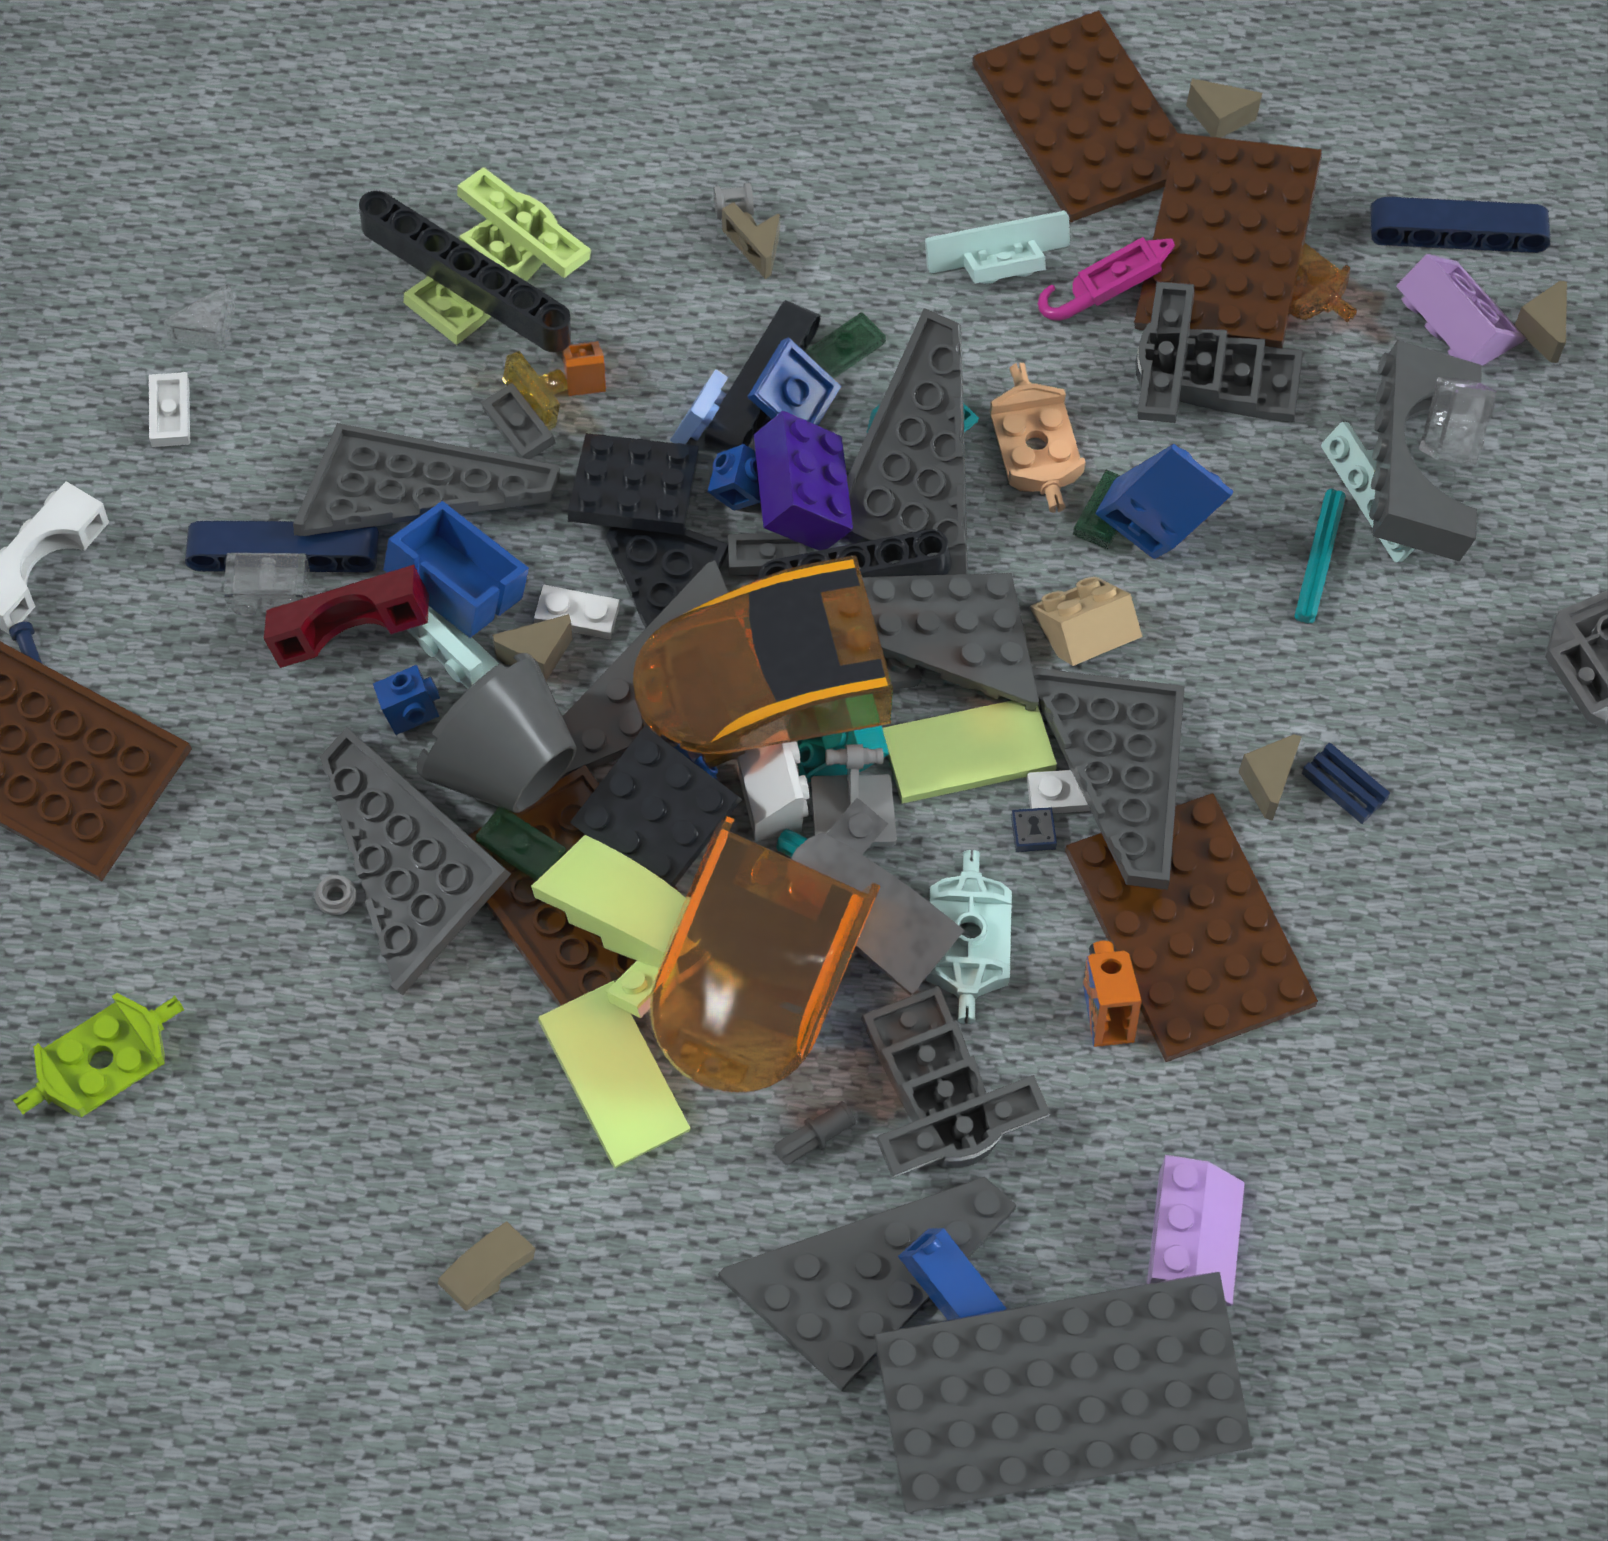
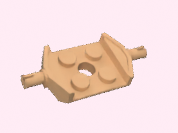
M1017 363L1010 367L1015 387L991 401L990 416L1008 481L1012 487L1019 491L1041 492V495L1046 494L1049 511L1055 513L1057 507L1058 512H1061L1066 507L1060 491L1061 487L1074 483L1084 473L1086 463L1085 458H1080L1064 403L1066 393L1064 389L1029 382L1025 364L1019 363L1018 369ZM1031 438H1039L1046 443V447L1035 450L1030 448L1026 441Z

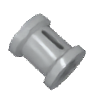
M750 182L744 183L743 187L721 189L719 185L713 187L717 219H722V209L731 204L726 203V200L741 199V202H735V204L743 213L748 212L751 216L754 215L753 193Z

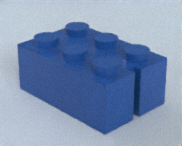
M443 501L388 539L383 568L388 573L414 565L429 593V606L469 638L494 620L495 614L500 616L523 598L529 571L526 565Z

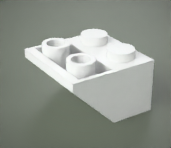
M786 726L777 727L745 748L746 754L737 757V771L755 841L779 837L784 829L800 833L802 832L803 818L809 816L806 799L810 798L806 776H799L797 764L800 763V753L796 739L789 740Z

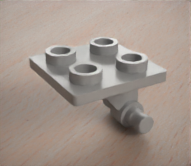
M848 744L845 746V749L839 750L826 749V765H846L847 775L813 776L811 778L814 834H826L851 803L858 798L888 823L870 846L896 845L897 835L891 776L887 774L859 775V769H863L864 764L883 763V749L863 748L862 744Z

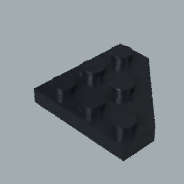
M610 527L606 534L607 547L645 629L707 563L715 560L720 570L728 553L727 543L686 528L683 535Z

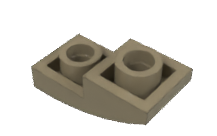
M505 1222L460 1256L439 1277L438 1284L465 1311H468L498 1292L501 1279L533 1260L536 1248L512 1225Z

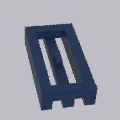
M1330 742L1321 753L1319 752L1314 757L1311 763L1308 762L1304 766L1301 773L1361 824L1384 804L1390 795L1387 789ZM1321 767L1323 770H1325L1329 775H1331L1335 780L1338 781V784H1340L1348 792H1351L1367 807L1364 809L1360 804H1358L1354 799H1352L1348 794H1346L1341 788H1339L1335 783H1333L1329 778H1327L1323 773H1321L1318 770V768Z

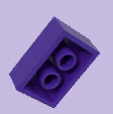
M780 412L754 434L763 528L818 551L829 549L853 530L842 436L788 412Z

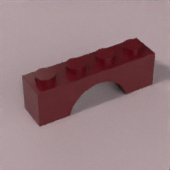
M410 565L266 610L264 641L278 666L283 668L316 658L322 648L333 637L355 626L377 624L386 628L390 634L427 624L429 593L415 566Z

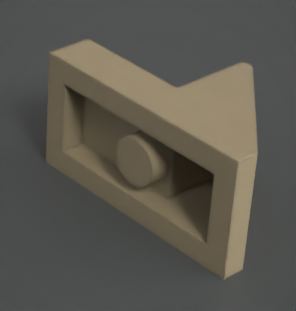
M735 202L722 209V231L765 279L770 277L780 234V214H776L761 224L756 225L753 217L748 212L743 213Z

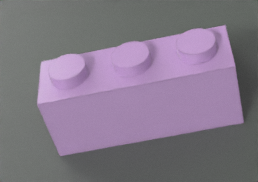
M1426 254L1396 285L1404 295L1402 298L1403 303L1412 312L1420 313L1427 321L1425 327L1435 338L1443 339L1449 345L1448 353L1450 356L1483 366L1521 344L1526 339L1457 261Z
M1165 1155L1159 1171L1147 1284L1217 1271L1221 1275L1226 1306H1232L1245 1182L1208 1161Z

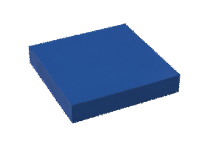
M790 338L781 340L749 393L748 398L771 419L780 412L785 411L818 426L840 390L841 385Z

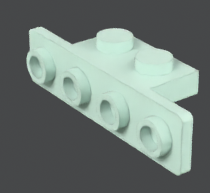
M1060 211L928 237L925 239L927 269L933 274L965 267L974 284H990L1001 278L1011 276L1025 277L1036 271L1046 270L1043 251L1064 248L1070 245L1069 215L1066 211Z
M1341 422L1322 442L1321 447L1373 528V520L1369 518V512L1375 499V490L1371 489V481L1376 470L1377 461L1373 460V450L1365 449L1349 422ZM1380 539L1394 562H1403L1415 549Z
M430 606L428 608V623L407 629L418 640L421 648L429 656L435 657L445 667L447 673L456 682H461L467 689L499 664L472 637L466 636Z

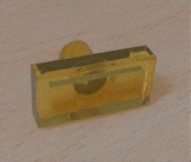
M520 351L506 356L503 382L506 385L513 383L549 430L555 428L560 403L554 395L566 390L568 387L564 373L560 369H555L539 376Z

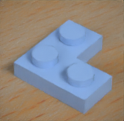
M715 369L670 439L672 443L686 444L690 438L696 441L699 439L706 426L709 425L720 408L719 405L727 394L721 390L728 379L726 375Z

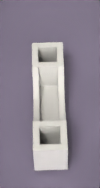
M66 481L57 491L52 492L47 497L44 506L33 519H28L22 525L19 534L8 547H3L0 550L1 630L10 635V628L22 622L35 608L27 587V580L31 569L42 557L60 549L86 550L108 525L109 520L102 502Z

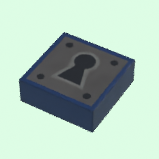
M1052 807L1012 810L1011 820L1016 852L1056 850L1057 840Z

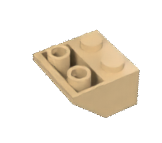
M1098 577L1082 579L1076 583L1075 588L1065 592L1055 591L1048 593L1041 598V602L1030 606L1034 617L1058 658L1072 666L1142 637L1131 594Z

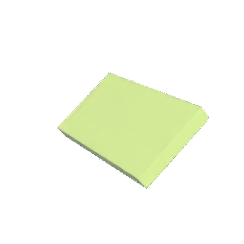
M1011 700L882 728L889 751L887 756L901 804L1027 777V774L1030 772L1056 771L1057 763L1039 707L1037 706L1036 710L1028 711L1025 710V704Z
M613 980L539 1016L538 1022L615 1169L689 1132L691 1128L631 1013L609 1003L606 991L615 983Z

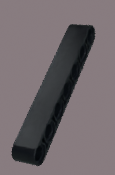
M374 190L367 192L359 200L361 229L367 238L543 350L557 353L569 346L571 343V314L569 309L389 194Z

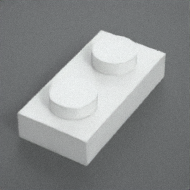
M187 372L149 375V440L152 447L190 445V398Z
M543 585L534 616V623L569 614L572 632L611 640L620 608V601L615 598Z
M1071 770L1030 772L1027 774L1030 809L1052 807L1053 813L1091 811Z

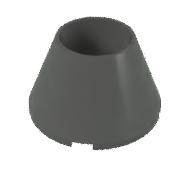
M528 653L515 655L514 659L517 662L508 668L501 663L492 668L474 683L449 709L432 732L438 739L430 752L423 749L419 755L417 773L424 780L508 811L520 813L540 800L562 777L573 761L577 748L538 662Z

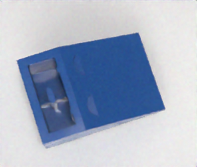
M1172 444L1115 478L1095 514L1151 558L1156 559L1173 550L1219 508L1234 491L1225 485L1218 475L1209 472L1196 462L1189 452Z

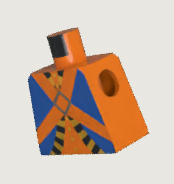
M1110 941L1095 942L1089 947L1090 955L1086 959L1083 981L1093 1046L1135 1043L1141 997L1130 955L1126 951L1115 952Z

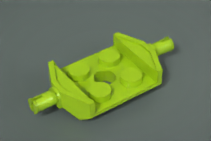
M115 993L112 995L114 1003L46 1047L42 1048L39 1043L33 1046L36 1074L39 1082L35 1084L36 1087L13 1099L21 1114L24 1115V1113L46 1100L48 1104L53 1102L71 1115L82 1118L165 1064V1053L161 1031L164 1030L162 1023L184 1011L180 1001L174 995L171 999L155 1008V1010H147L146 1007L119 993ZM100 1051H108L113 1054V1060L106 1068L96 1069L90 1065L92 1057Z

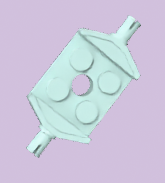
M971 850L963 852V872H961L960 876L938 881L930 886L929 902L956 924L961 926L964 923L971 922L978 925L981 929V934L975 938H966L961 934L926 977V981L936 986L939 985L940 988L957 996L959 999L957 1021L965 1024L966 1012L968 1013L967 1024L975 1023V999L978 996L1008 986L1010 979L1012 891L999 881L982 877V873H979L980 852L977 850H973L972 861H970Z

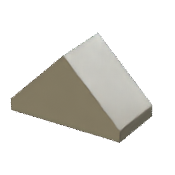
M1192 78L1186 106L1211 137L1221 138L1257 119L1262 92Z
M1558 281L1522 306L1515 326L1526 337V340L1549 362L1558 363L1566 344L1567 281Z
M569 614L492 635L497 660L511 666L517 662L514 659L515 655L528 653L538 662L546 681L573 639Z
M1293 734L1246 753L1243 756L1238 772L1266 819L1273 821L1302 738L1301 736Z

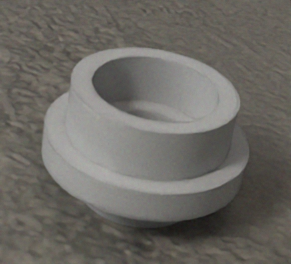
M330 875L324 878L315 890L317 906L321 911L329 915L344 914L356 902L357 894L354 884L348 878L340 875ZM334 892H341L343 894L342 899L338 901L329 900V896Z

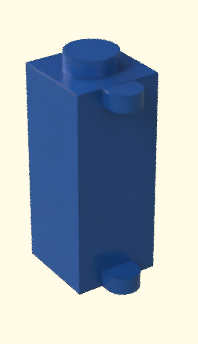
M929 1228L898 1256L947 1320L1007 1309L944 1228Z

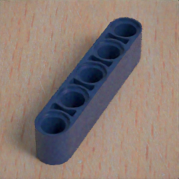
M1382 197L1376 199L1370 205L1371 239L1377 245L1539 253L1551 245L1549 211L1546 207L1538 204Z
M196 521L188 526L185 564L192 570L207 572H371L377 566L379 530L376 526L298 536L294 535V521Z

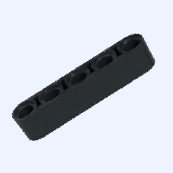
M787 300L781 304L710 422L705 434V444L721 451H726L742 444L749 447L754 439V434L760 429L767 417L748 398L749 393L781 340L790 338L806 352L819 328L820 314Z
M927 529L773 559L761 567L759 580L804 568L852 559L855 568H861L856 571L858 577L946 575L951 569V556L946 535L935 529ZM930 553H938L934 556H927ZM893 560H899L897 563L889 564Z

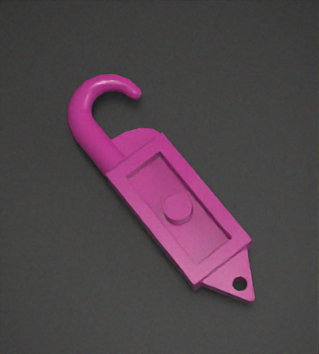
M1141 237L1078 272V276L1074 278L1072 284L1075 299L1060 307L1054 308L1048 305V298L1055 291L1054 285L1048 286L1039 295V311L1047 319L1062 321L1071 318L1094 304L1099 306L1162 271L1161 264L1175 246L1173 239L1146 241L1144 237Z

